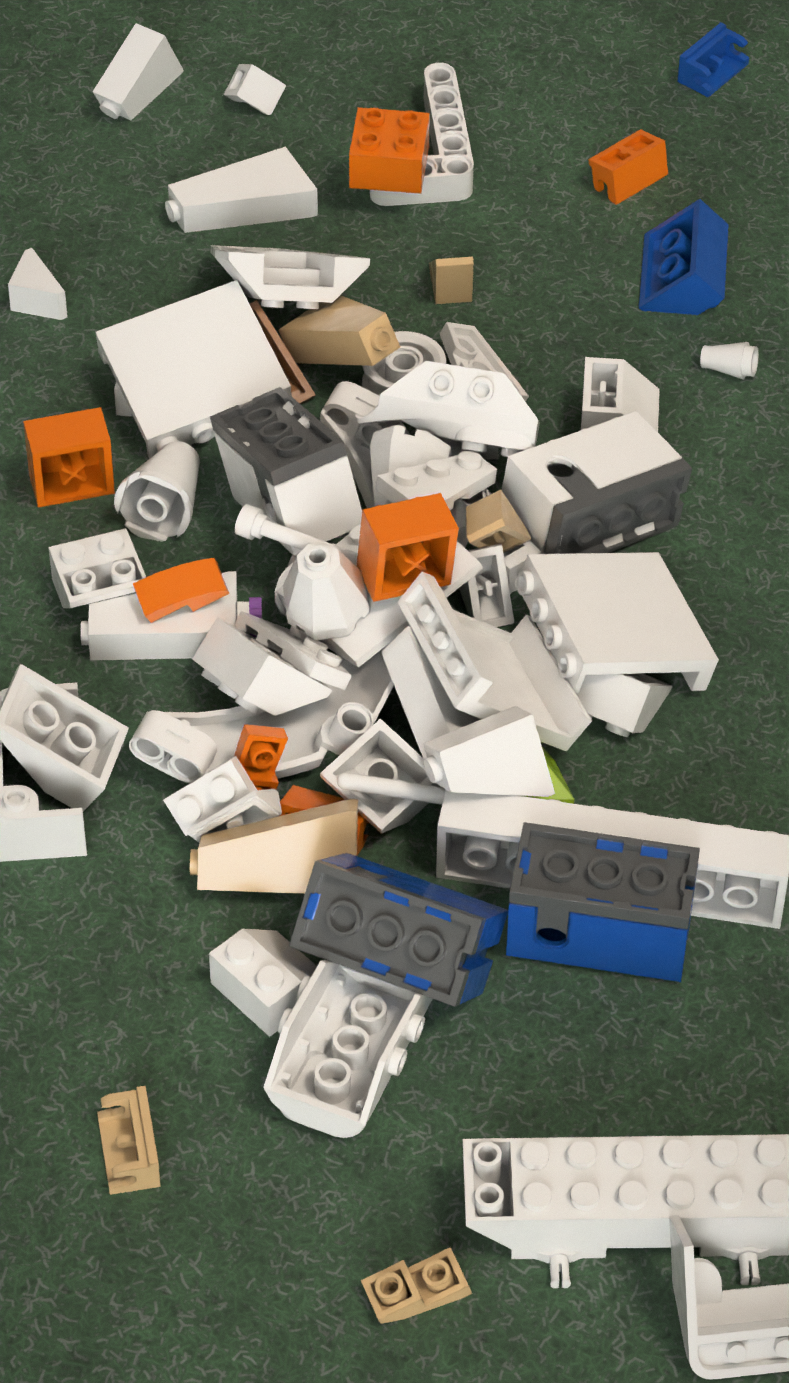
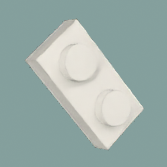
M237 756L169 795L163 801L184 835L187 836V829L257 789Z

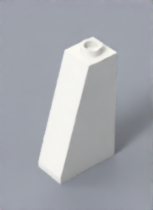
M286 147L169 184V201L165 202L166 212L170 221H177L184 233L310 218L318 215L317 188Z
M236 571L222 573L230 594L194 612L186 605L152 623L145 617L136 593L89 604L88 621H81V645H89L90 660L193 658L217 617L233 626L235 625L237 620Z
M407 626L382 651L383 659L423 759L427 758L423 743L481 720L478 717L454 708L410 626Z

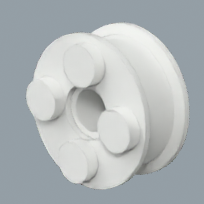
M409 331L394 332L400 348L374 366H362L364 370L362 387L380 395L425 361L446 364V355L442 347L432 338L420 333Z

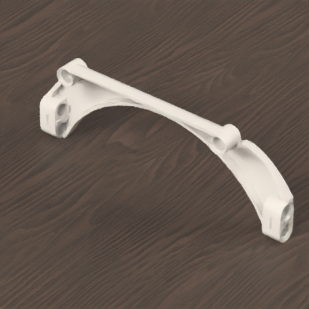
M343 381L336 385L320 413V421L343 440L352 475L366 507L371 508L374 507L370 443L373 433L394 425L405 426L402 422L358 425L357 419L368 415L379 405V395L355 383ZM405 429L404 434L410 435L407 429ZM487 488L469 499H457L454 501L453 509L450 510L459 527L457 541L464 548L468 543L466 536V507L489 496ZM387 646L359 668L337 654L342 659L340 665L352 675L346 689L343 690L322 682L332 689L327 698L276 716L261 708L257 714H254L242 706L197 713L161 712L156 710L146 712L129 742V748L135 757L180 781L191 783L234 757L244 724L284 728L288 737L275 770L277 779L315 769L322 763L327 750L341 755L373 726L394 687L382 651Z

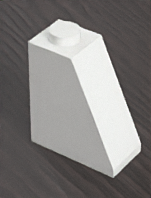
M136 23L93 90V93L100 103L99 108L106 115L114 119L122 116L132 120L180 76L184 70L165 35Z
M517 706L423 743L427 758L423 759V765L428 778L432 783H436L450 792L549 797L555 794L533 714Z

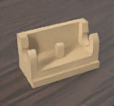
M146 1086L136 1087L137 1090L108 1094L101 1098L102 1108H109L98 1111L97 1115L110 1195L161 1187L159 1163ZM113 1106H121V1107H119V1108H114V1109L111 1108V1107H113Z

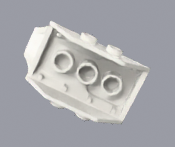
M430 361L423 362L379 395V405L368 415L357 419L358 425L405 422L416 429L428 431L432 435L462 442L461 449L486 454L488 446L502 448L501 455L504 457L536 447L540 425L535 414L505 373Z
M328 960L320 961L312 976L306 975L303 978L298 989L297 1002L294 1008H287L281 1017L278 1027L280 1037L264 1084V1090L271 1102L280 1109L286 1118L329 1135L347 1138L359 1134L366 1126L391 1076L400 1075L407 1058L406 1048L410 1041L416 1043L420 1038L425 1023V1017L423 1016L433 999Z

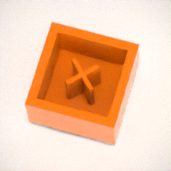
M358 107L349 152V188L422 194L429 150L430 113Z
M101 407L23 421L29 476L38 508L115 494L111 440Z
M441 493L362 509L357 567L361 570L364 584L373 602L402 596L421 572L434 576L440 587L451 585L459 527Z

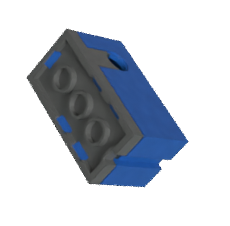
M523 822L509 893L506 956L681 982L700 848Z
M343 853L315 861L289 946L456 1007L483 993L493 960L485 958L489 947L499 944L509 910L361 857Z

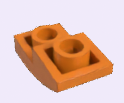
M215 558L202 559L174 566L133 583L144 615L151 623L186 605L194 612L230 594Z
M244 724L234 757L237 756L257 790H276L279 781L275 770L288 740L284 728Z

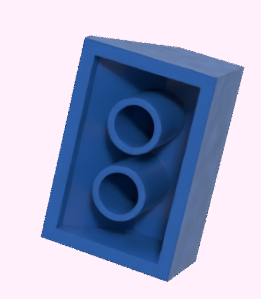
M701 199L645 233L639 298L640 310L699 315L709 308L716 307L725 298L729 224Z

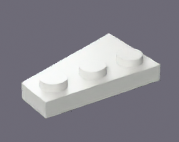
M445 323L440 332V337L451 365L505 373L526 402L529 395L475 326Z
M464 451L456 456L432 459L424 464L400 467L395 471L377 475L376 490L393 503L441 493L449 510L453 509L454 501L457 499H469L494 484L497 468L484 460L480 454L473 451Z
M240 611L234 625L243 632L256 635L255 640L281 653L280 657L308 677L343 690L346 689L352 675L340 665L342 661L340 657L327 651L328 646L326 644L311 639L305 634V630L298 626L297 629L293 626L287 629Z

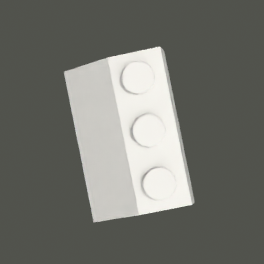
M219 617L216 618L192 658L204 668L201 674L204 678L219 686V690L236 699L235 702L254 714H257L261 708L276 716L327 698L332 691L321 681L308 677L280 657L281 653L263 646L255 640V637L241 631Z

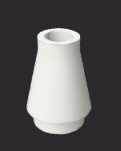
M749 342L716 346L704 345L701 351L700 364L702 368L712 369L744 380L746 376L754 377L756 374L759 358L757 346H750Z

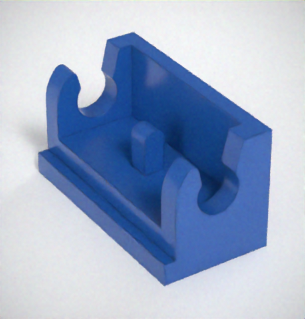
M720 22L680 55L677 82L706 97L711 96L749 64V57L743 52L737 51L733 45L735 43L743 48L748 44L747 40L743 36L727 29L726 25Z

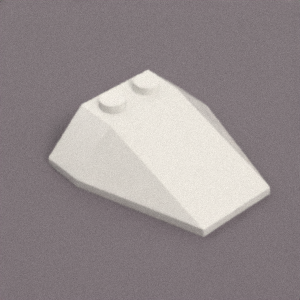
M211 245L210 252L233 280H238L242 290L248 297L261 299V306L274 308H284V301H297L296 308L319 309V302L333 303L370 266V258L281 248Z

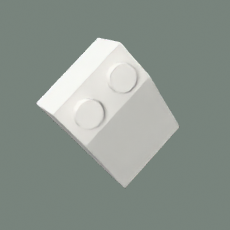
M20 664L15 671L0 706V741L45 793L71 808H83L84 811L105 790L129 728Z

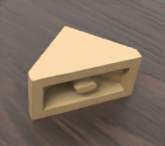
M473 257L435 259L429 263L435 304L472 302Z
M502 490L466 507V536L470 544L478 548L502 544L503 553L531 540L527 528Z

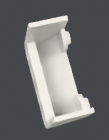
M77 683L56 684L79 698ZM8 688L0 691V706ZM0 741V862L87 856L83 808L39 811V800L34 790L23 785L3 786L2 742Z
M679 1215L669 1216L672 1283L686 1357L692 1370L698 1376L705 1379H722L789 1371V1284L722 1291L721 1276L716 1266L709 1260L694 1258V1246Z

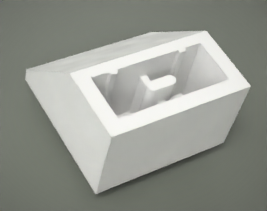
M585 357L581 430L637 411L658 432L659 388L624 359Z
M126 528L48 547L52 580L63 608H74L134 593L136 591L133 583L146 577Z

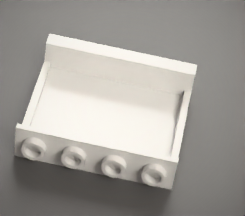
M238 280L96 331L99 355L104 364L108 363L146 442L149 459L167 444L174 441L192 445L211 440L215 436L210 420L212 415L236 405L240 407L253 402V398L279 387L292 397L291 385Z
M659 552L527 555L523 569L517 575L516 586L518 593L524 598L530 610L531 618L536 622L544 638L546 648L551 650L558 662V670L561 677L568 679L576 695L580 691L585 675L681 672L691 691H704L707 689L719 659Z
M421 572L397 603L455 709L484 719L517 706L533 714L540 742L564 751L571 747L592 722L568 679L561 677L558 670V662L551 650L546 648L544 638L531 616L525 615L516 628L509 633L455 611L450 606L435 577L425 572Z

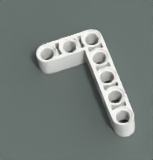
M433 63L424 70V105L426 113H430L429 131L434 155H428L422 194L370 190V198L374 203L381 206L450 202L465 200L471 196L473 192L474 162L456 72L449 64Z

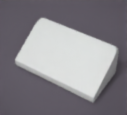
M275 789L255 790L187 829V833L200 843L202 835L278 817L282 814L279 793Z

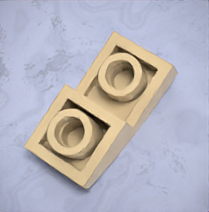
M451 1247L410 1267H407L405 1261L402 1260L361 1280L380 1324L406 1319L473 1294Z

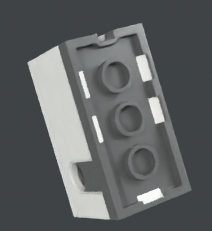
M281 387L253 398V402L243 407L236 405L210 416L232 495L242 507L245 504L260 508L263 510L264 515L269 516V521L326 542L334 538L346 537L355 526L361 524L362 509L343 440ZM281 543L293 556L302 551Z
M637 411L508 456L502 492L527 528L531 536L530 541L541 551V554L609 553L679 525L684 505L679 498L680 494L687 492L692 467Z

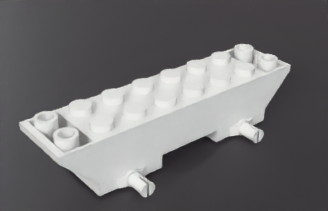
M789 1134L463 1139L466 1227L511 1249V1259H536L550 1263V1285L552 1288H559V1272H561L562 1288H568L571 1285L569 1263L582 1258H606L607 1248H671L669 1216L679 1215L693 1246L699 1247L700 1257L724 1256L739 1261L741 1285H748L750 1277L751 1285L760 1284L758 1260L768 1256L789 1255Z

